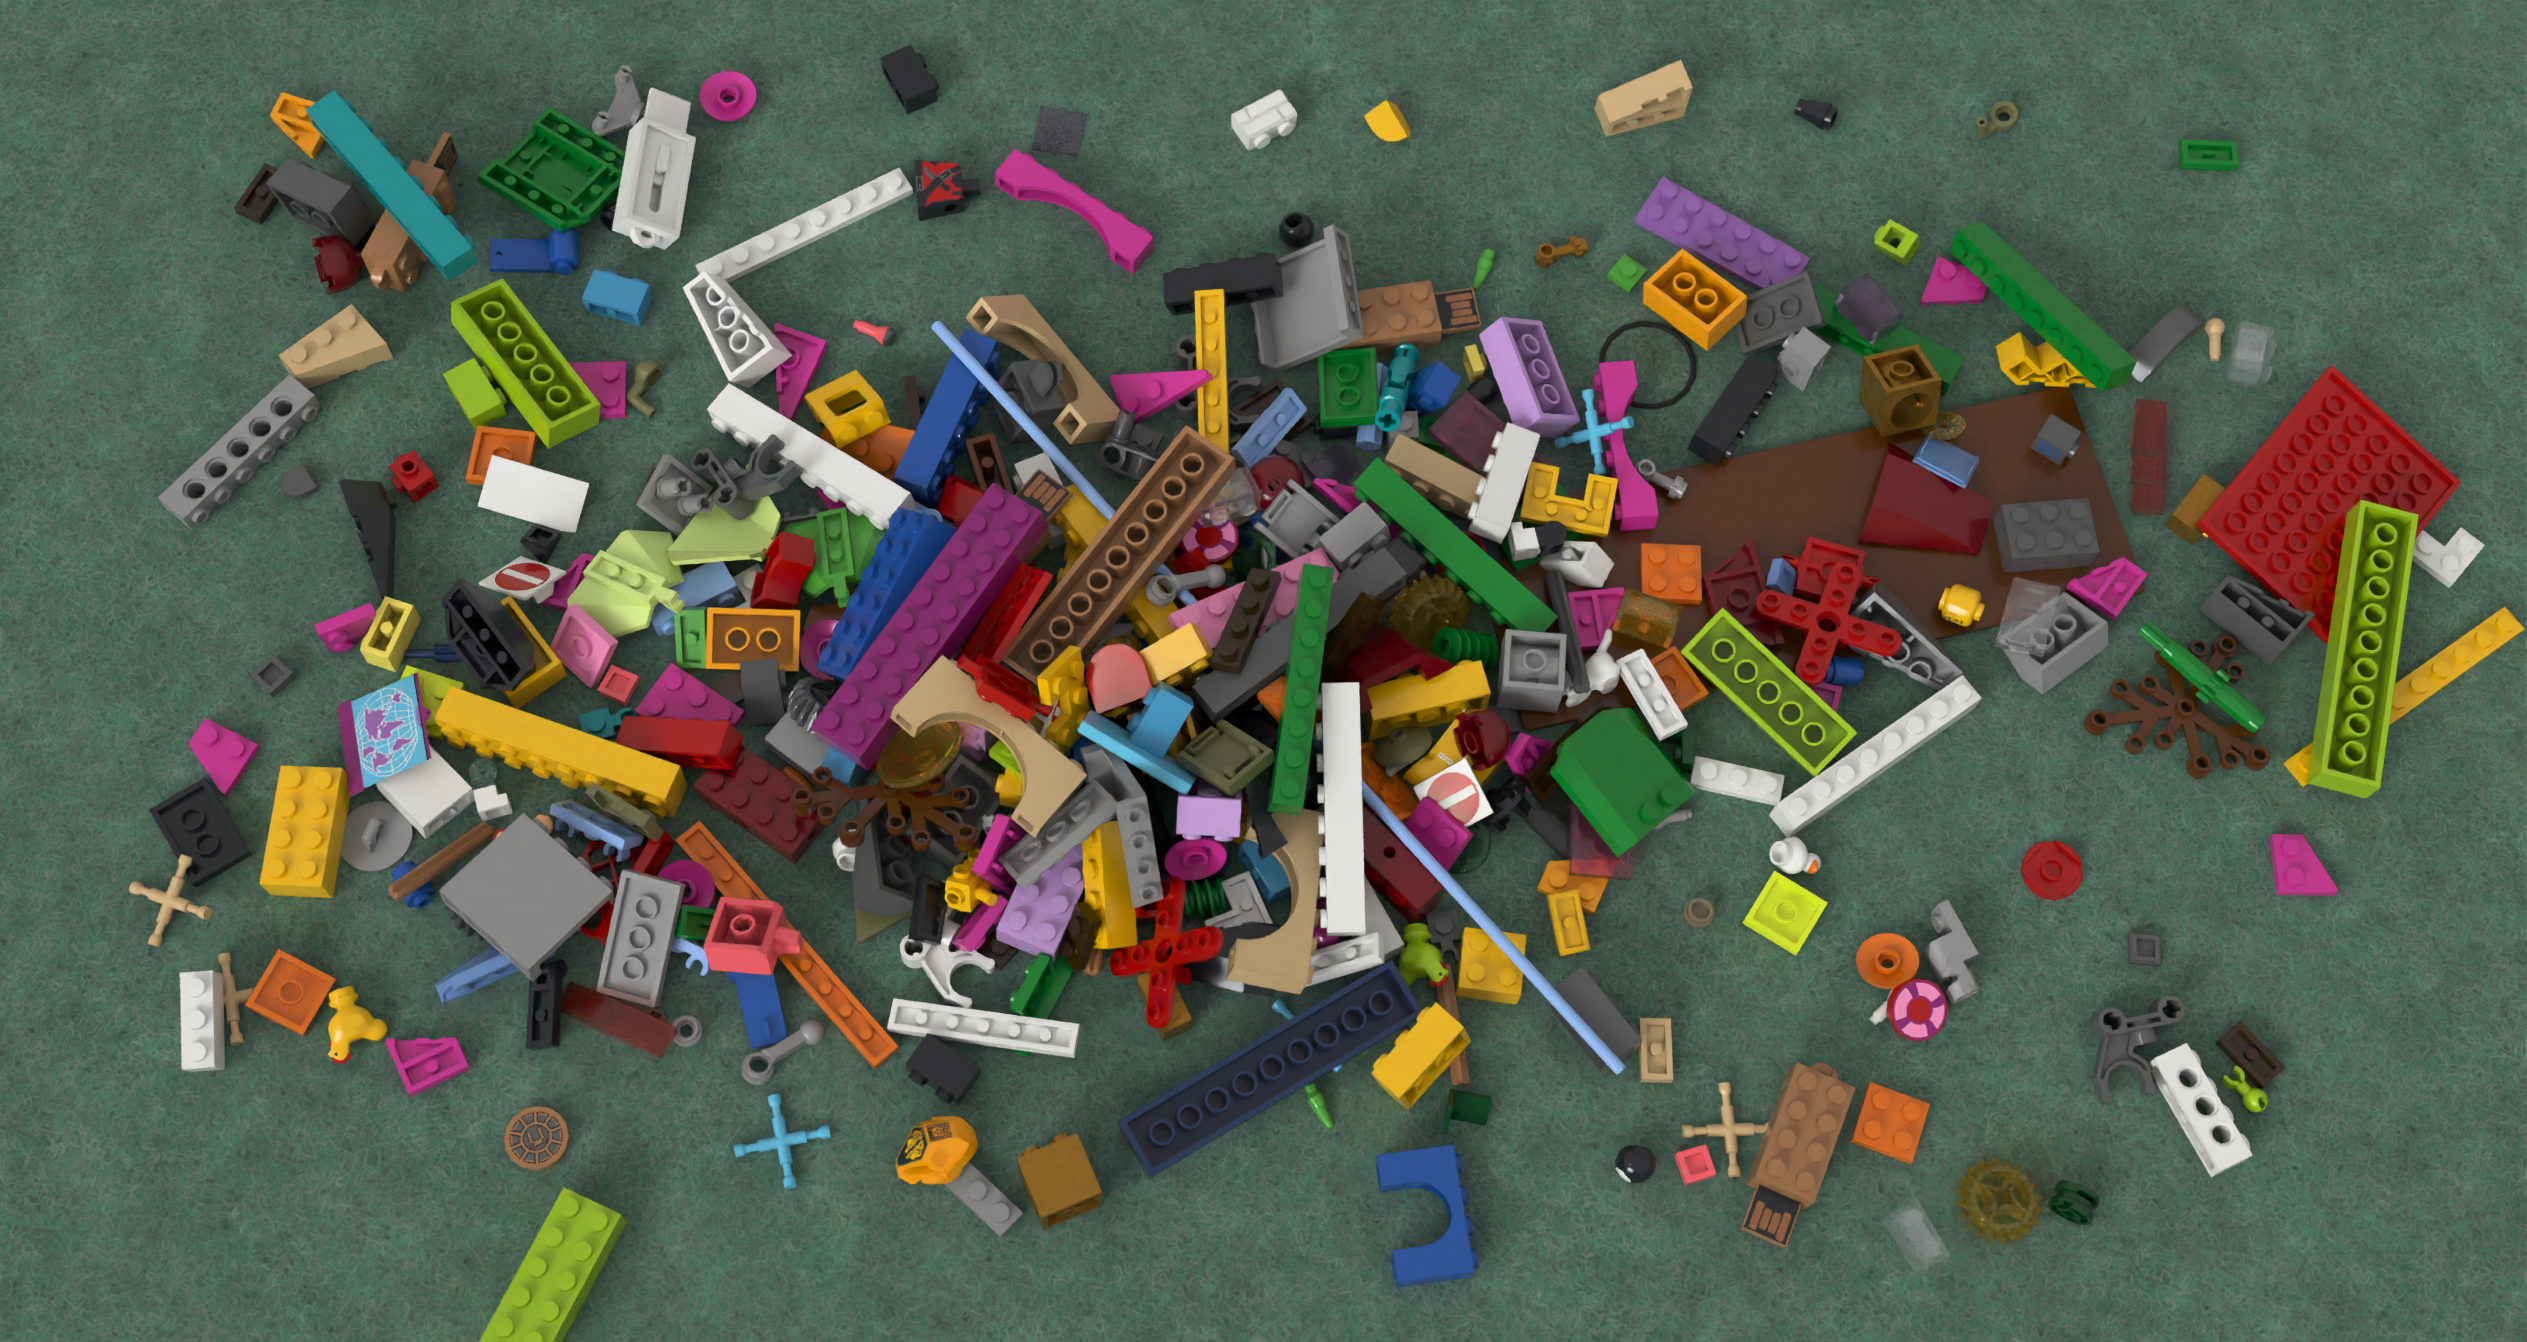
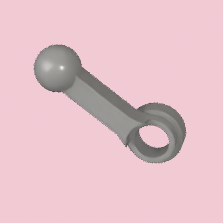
M1212 564L1202 571L1181 575L1171 574L1169 577L1165 575L1155 576L1147 583L1145 593L1153 604L1165 607L1175 599L1176 593L1179 591L1204 586L1213 589L1221 587L1226 580V573L1221 566ZM1157 584L1163 585L1167 589L1168 594L1160 591Z
M807 1020L801 1024L799 1031L774 1046L763 1049L761 1052L749 1054L742 1064L743 1078L753 1085L767 1083L772 1078L774 1065L778 1061L797 1051L805 1044L812 1045L821 1041L824 1036L822 1024L817 1020ZM754 1061H762L766 1064L767 1069L764 1072L757 1073L751 1070L749 1065Z

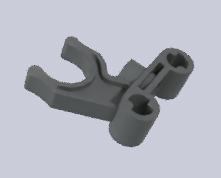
M1185 335L1176 343L1179 362L1188 371L1197 370L1196 336ZM1235 376L1228 380L1230 429L1235 431L1249 429L1259 418L1257 414L1239 416L1230 409L1232 399L1240 392L1248 390L1260 392L1262 390L1261 380L1258 376ZM1197 389L1175 402L1178 416L1186 423L1198 421Z
M771 434L764 443L754 449L748 468L736 457L732 456L727 461H724L706 447L697 450L690 462L691 468L711 484H719L720 488L715 494V503L736 520H743L751 514L754 508V500L786 489L794 479L803 473V469L797 463L789 460L779 472L771 475L767 474V466L770 459L785 446L784 442L774 434Z
M2167 995L2152 1002L2148 1008V1014L2125 1018L2123 1012L2119 1009L2108 1007L2095 1013L2090 1018L2089 1028L2092 1034L2100 1038L2091 1078L2100 1104L2105 1105L2114 1099L2108 1088V1077L2115 1067L2129 1068L2137 1075L2142 1095L2148 1096L2156 1092L2157 1088L2152 1079L2151 1066L2145 1059L2134 1054L2133 1048L2159 1042L2155 1029L2172 1025L2184 1017L2185 1005L2181 999L2174 995ZM2164 1007L2169 1009L2170 1015L2166 1016L2164 1014ZM2103 1018L2105 1021L2111 1022L2112 1029L2110 1025H2104Z

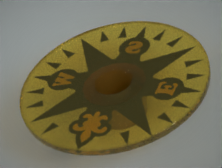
M1938 412L1937 424L1922 427V431L1928 437L1933 432L1930 437L1933 439H1953L1965 431L1966 421L1956 413Z

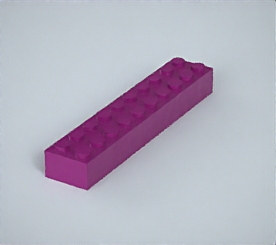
M992 483L811 725V729L820 741L869 771L900 729V726L890 718L893 707L942 655L948 660L953 657L1048 528L1043 513L996 484Z

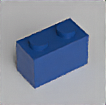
M1439 361L1415 372L1410 383V391L1404 410L1417 411L1418 417L1421 418L1423 415L1446 406L1461 377Z

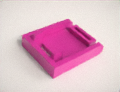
M997 814L971 871L984 881L989 882L991 887L1000 894L1011 898L1013 890L1007 884L1016 887L1017 882L1000 863L998 858L1024 838L1028 832L1010 817Z

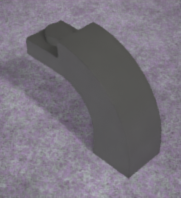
M2182 303L2166 314L2129 352V355L2137 361L2131 375L2140 383L2149 379L2184 341L2194 336L2204 326L2199 316L2191 309L2186 308Z

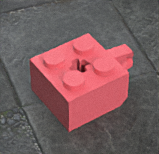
M720 897L703 947L711 970L772 975L778 955L782 953H800L803 940L800 931L788 929L784 909L778 903L765 900Z

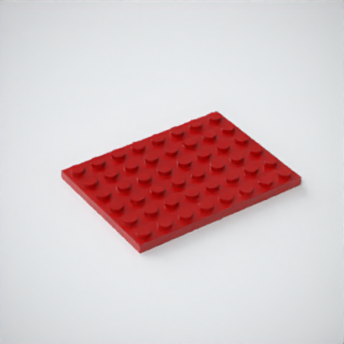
M2331 365L2324 370L2195 525L2276 599L2279 600L2281 598L2288 601V606L2303 613L2306 610L2314 613L2315 615L2306 626L2328 644L2347 512L2360 500L2418 514L2416 539L2460 485L2461 481Z

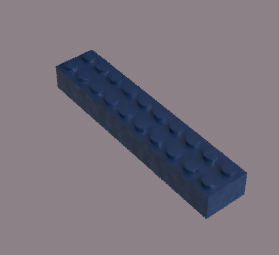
M1391 959L1117 1122V1126L1149 1180L1413 1023L1422 1009Z

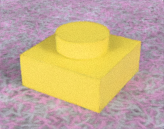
M1476 344L1466 346L1462 360L1472 384L1476 378L1481 379L1483 377L1484 371L1487 370V363L1484 354H1479Z

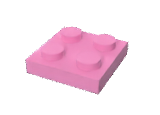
M575 603L567 607L550 648L557 658L591 689L600 683L618 641Z

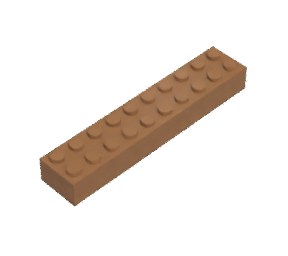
M1185 425L1020 630L1000 664L1031 682L1033 691L1039 695L1037 677L1069 645L1080 647L1084 663L1236 472L1235 458Z

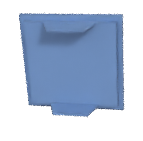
M1933 432L1930 435L1927 433L1912 462L1965 489L1980 461L1978 459L1979 456L1975 457L1932 435Z

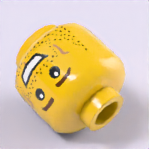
M1954 584L1951 589L1945 588L1938 610L1942 611L1943 619L1963 627H1968L1973 619L1980 620L1985 604L1980 603L1981 594L1979 591L1961 584Z

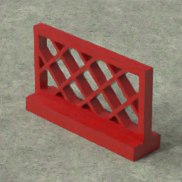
M1022 562L973 628L954 660L958 662L960 657L965 655L975 661L981 653L999 664L1053 575Z
M664 831L658 841L649 838L645 846L635 850L630 848V856L627 860H632L633 867L631 870L653 876L659 874L676 844L668 832ZM590 839L580 857L589 863L592 867L591 872L594 875L596 871L611 867L613 879H610L609 882L613 886L616 885L618 890L620 876H618L615 864L621 862L616 861L617 856L613 857L611 854L608 855V860L592 865L590 859L592 853L595 850L604 848L607 842ZM606 902L596 912H600L602 920L595 931L587 928L584 923L578 933L599 941L603 946H606L614 905L612 906L609 902Z

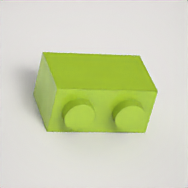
M472 358L443 373L449 389L475 431L477 425L486 426L507 415L503 405L508 402L499 387L493 389L490 384L493 381V377L486 365L480 367L476 359Z

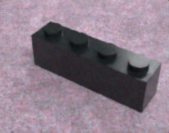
M1263 252L1256 254L1254 257L1243 259L1231 258L1227 262L1216 264L1204 263L1199 267L1189 269L1176 268L1172 272L1163 273L1164 303L1172 316L1195 313V291L1224 289L1225 307L1284 296L1282 268L1274 253Z
M1749 354L1694 433L1688 450L1717 467L1723 458L1729 460L1737 447V444L1734 443L1736 439H1743L1749 431L1751 424L1748 422L1751 417L1754 419L1758 418L1765 406L1762 401L1765 397L1770 400L1779 385L1775 383L1779 371Z

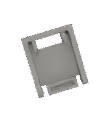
M1290 479L1287 482V486L1293 492L1290 494L1285 489H1282L1261 516L1268 523L1265 527L1263 524L1256 522L1253 527L1294 560L1310 553L1303 546L1319 525L1328 531L1340 519L1300 485ZM1318 542V544L1314 547L1312 551L1321 548L1320 542Z

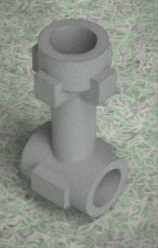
M1648 459L1637 462L1635 469L1647 483L1652 482L1669 490L1668 497L1673 499L1675 497L1682 498L1688 486V483L1684 482V478L1677 476L1673 480L1655 471V464Z

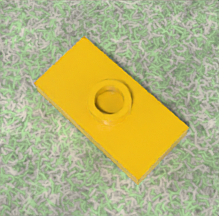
M1578 889L1546 895L1559 956L1590 950Z

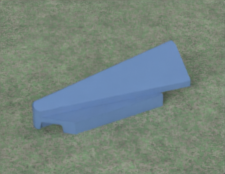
M491 946L435 983L442 1004H445L520 970L497 949ZM554 951L549 957L555 955L556 952Z

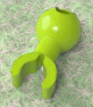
M2235 1066L2233 1069V1073L2237 1076V1081L2231 1080L2227 1075L2223 1076L2221 1079L2223 1085L2230 1089H2236L2243 1096V1105L2247 1110L2256 1113L2265 1110L2268 1105V1096L2263 1090L2252 1088L2244 1080L2245 1073L2242 1068Z

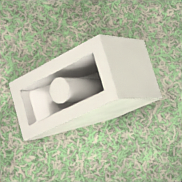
M1565 541L1558 553L1543 556L1539 565L1548 571L1559 570L1564 579L1578 586L1602 587L1614 563L1596 542Z

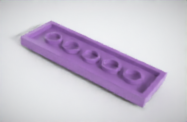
M1662 177L1634 221L1757 291L1802 273L1810 260L1809 256L1665 177Z

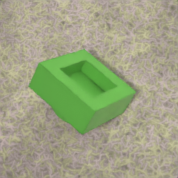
M1624 254L1608 272L1607 278L1630 293L1646 275L1647 269Z

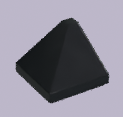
M534 524L521 538L520 543L541 563L547 564L562 534Z

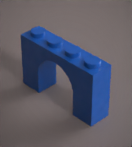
M1453 1145L1377 1155L1375 1163L1380 1193L1411 1188L1428 1190L1442 1200L1449 1217L1447 1232L1435 1243L1392 1251L1390 1257L1395 1288L1472 1277L1475 1272L1474 1268L1479 1267L1476 1248L1470 1247L1469 1236H1473V1225L1471 1217H1465L1463 1204H1468L1466 1186L1460 1185L1458 1173H1462V1161L1460 1154L1454 1153Z

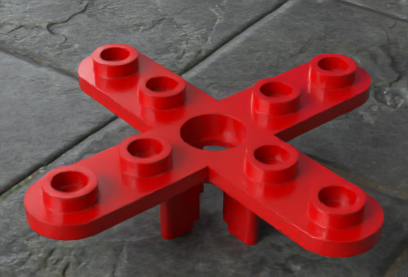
M1839 562L1832 567L1819 605L1774 590H1765L1756 598L1755 608L1761 616L1801 629L1800 634L1806 637L1795 668V675L1807 686H1816L1824 680L1836 647L1846 649L1847 645H1851L1886 657L1897 654L1901 648L1902 638L1894 629L1848 615L1861 578L1859 568L1851 562ZM1826 620L1824 630L1820 629L1819 623ZM1834 623L1836 626V630L1830 632L1832 624Z
M1176 876L1167 878L1161 884L1164 899L1158 901L1155 938L1137 942V945L1117 948L1110 957V970L1115 976L1127 977L1151 971L1146 1021L1150 1027L1155 1029L1164 1028L1171 1019L1176 981L1187 986L1191 984L1192 973H1190V969L1183 967L1182 964L1205 962L1215 957L1220 952L1224 941L1223 932L1215 926L1181 932L1186 886L1183 879ZM1170 947H1172L1171 955L1167 953Z

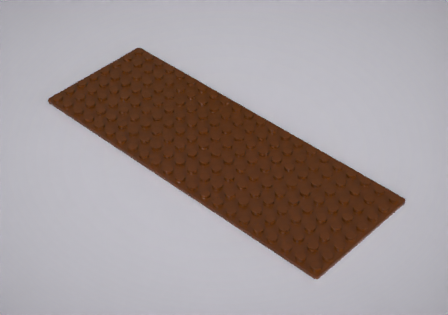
M2057 387L1945 411L1937 415L1939 421H1942L1945 414L1948 421L1959 418L1958 422L1953 423V425L1964 427L1952 428V430L1956 431L1957 435L1949 434L1948 439L1946 437L1941 438V436L1938 438L1975 457L1979 456L1978 459L1980 461L1966 487L1994 502L1979 555L1939 552V549L1933 548L1917 550L1913 549L1912 546L1896 545V547H1884L1883 544L1879 543L1858 544L1865 518L1871 509L1882 471L1880 467L1888 442L1915 457L1929 430L1935 429L1922 427L1882 437L1876 427L1731 457L1729 460L1723 459L1718 467L1708 462L1661 472V474L1673 480L1677 476L1684 478V482L1688 483V486L1681 499L1676 497L1673 499L1668 497L1669 490L1652 482L1648 483L1655 489L1659 513L1655 529L1620 531L1618 520L1614 521L1613 515H1611L1607 538L1589 535L1580 540L1582 542H1596L1613 561L1614 565L1603 586L1583 587L1564 578L1563 581L1566 593L1624 587V594L1611 629L1612 642L1607 649V652L1616 662L1641 648L1649 660L1674 645L1681 652L1713 618L1703 584L1700 605L1641 602L1640 546L1642 543L1701 546L1702 580L1706 573L1718 567L1730 554L1733 555L1742 548L1744 543L1748 540H1753L1766 583L1772 560L1781 558L1782 553L1800 557L1804 551L1808 536L1865 551L1863 562L1864 575L1880 578L1881 583L1902 601L1936 640L2024 621L2063 592L2069 594L2085 607L2091 606L2066 589L2071 580L2082 578L2097 568L2109 566L2111 562L2122 557L2136 566L2137 564L2071 390L2068 387ZM2051 414L2081 431L2076 440L2081 445L2071 459L2065 457L2060 466L2030 448ZM1585 489L1568 492L1567 494L1570 498L1583 500ZM2089 499L2100 551L2090 566L2003 573L1993 518L2001 505ZM1500 552V565L1554 612L1546 582L1548 570L1542 568L1537 563L1515 574ZM2144 582L2140 584L2132 596L2143 593L2145 590ZM1954 584H1961L1979 591L1981 594L1980 603L1985 604L1980 620L1973 619L1968 627H1963L1943 619L1942 611L1938 610V606L1946 587L1951 589ZM1862 586L1859 588L1854 605L1869 588ZM1793 590V597L1819 605L1820 600L1795 594ZM1491 618L1499 647H1501L1505 630L1511 628L1505 623L1501 626ZM1555 620L1545 632L1560 634L1557 621ZM1826 620L1819 623L1820 629L1824 630ZM1779 622L1785 641L1782 648L1764 646L1788 669L1795 672L1806 637L1800 634L1801 629ZM1834 623L1832 624L1830 632H1833L1836 628ZM1848 645L1846 649L1836 647L1833 656L1863 657V655L1856 653ZM1597 650L1582 651L1584 663H1586L1588 659L1596 653ZM1683 657L1707 691L1718 689ZM1565 660V671L1569 672L1567 661ZM1619 674V681L1614 690L1606 694L1593 690L1587 699L1575 706L1567 707L1566 700L1568 696L1562 695L1556 713L1529 710L1518 711L1523 728L1526 731H1533L1577 721L1598 699H1606L1612 709L1636 708L1639 705Z

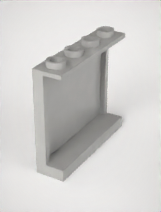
M1333 224L1323 228L1325 239L1278 259L1282 268L1283 297L1250 302L1256 325L1254 326V331L1258 338L1259 361L1261 365L1275 373L1290 369L1364 337L1349 236Z
M1097 743L1080 748L1083 769L1087 774L1085 778L1086 785L1095 779L1117 801L1115 802L1116 812L1111 820H1118L1133 907L1137 908L1164 899L1146 794L1121 757Z
M523 813L449 880L439 892L448 907L533 982L542 974L540 964L607 901L612 906L615 904L613 894L615 888L604 876L599 878L591 872L592 867L585 859L580 856L576 859L569 853L570 848L559 837L553 839L547 834L548 829L539 819L534 818L531 820Z

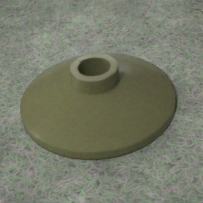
M1422 726L1397 728L1377 744L1374 750V757L1377 763L1384 767H1399L1409 764L1428 751L1432 744V735L1427 728Z

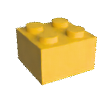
M1464 927L1460 943L1456 996L1517 1004L1522 990L1523 973L1483 929ZM1503 932L1525 956L1527 935Z

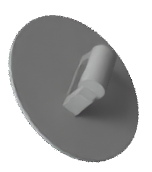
M375 801L361 805L347 816L341 855L349 865L358 870L375 872L387 869L401 860L408 851L413 836L412 824L389 802Z

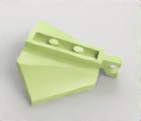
M716 490L710 496L714 504L712 510L707 513L698 512L667 550L668 556L673 565L754 559L762 562L766 557L764 555L766 550L776 538L781 523V515L768 495L753 501L754 508L747 518L736 520L716 505L714 500Z
M641 530L621 532L607 551L600 550L582 572L585 578L567 599L568 607L576 603L614 638L648 628L654 608L658 602L668 609L679 613L685 603L683 600L678 599L680 596L678 592L669 588L685 580L681 565H673L667 553V550L674 543L672 534L670 532Z

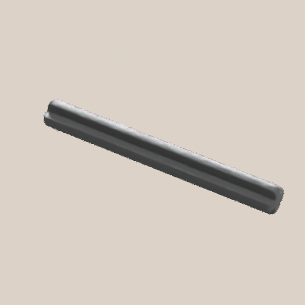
M1559 570L1548 571L1546 573V582L1554 613L1558 616L1556 621L1559 633L1567 634L1566 661L1573 689L1577 694L1587 693L1590 691V682L1562 573Z

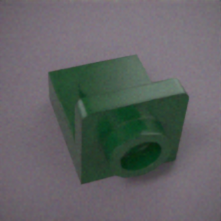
M1685 728L1661 740V743L1679 744L1674 745L1673 761L1679 763V769L1683 773H1691L1695 764V729Z

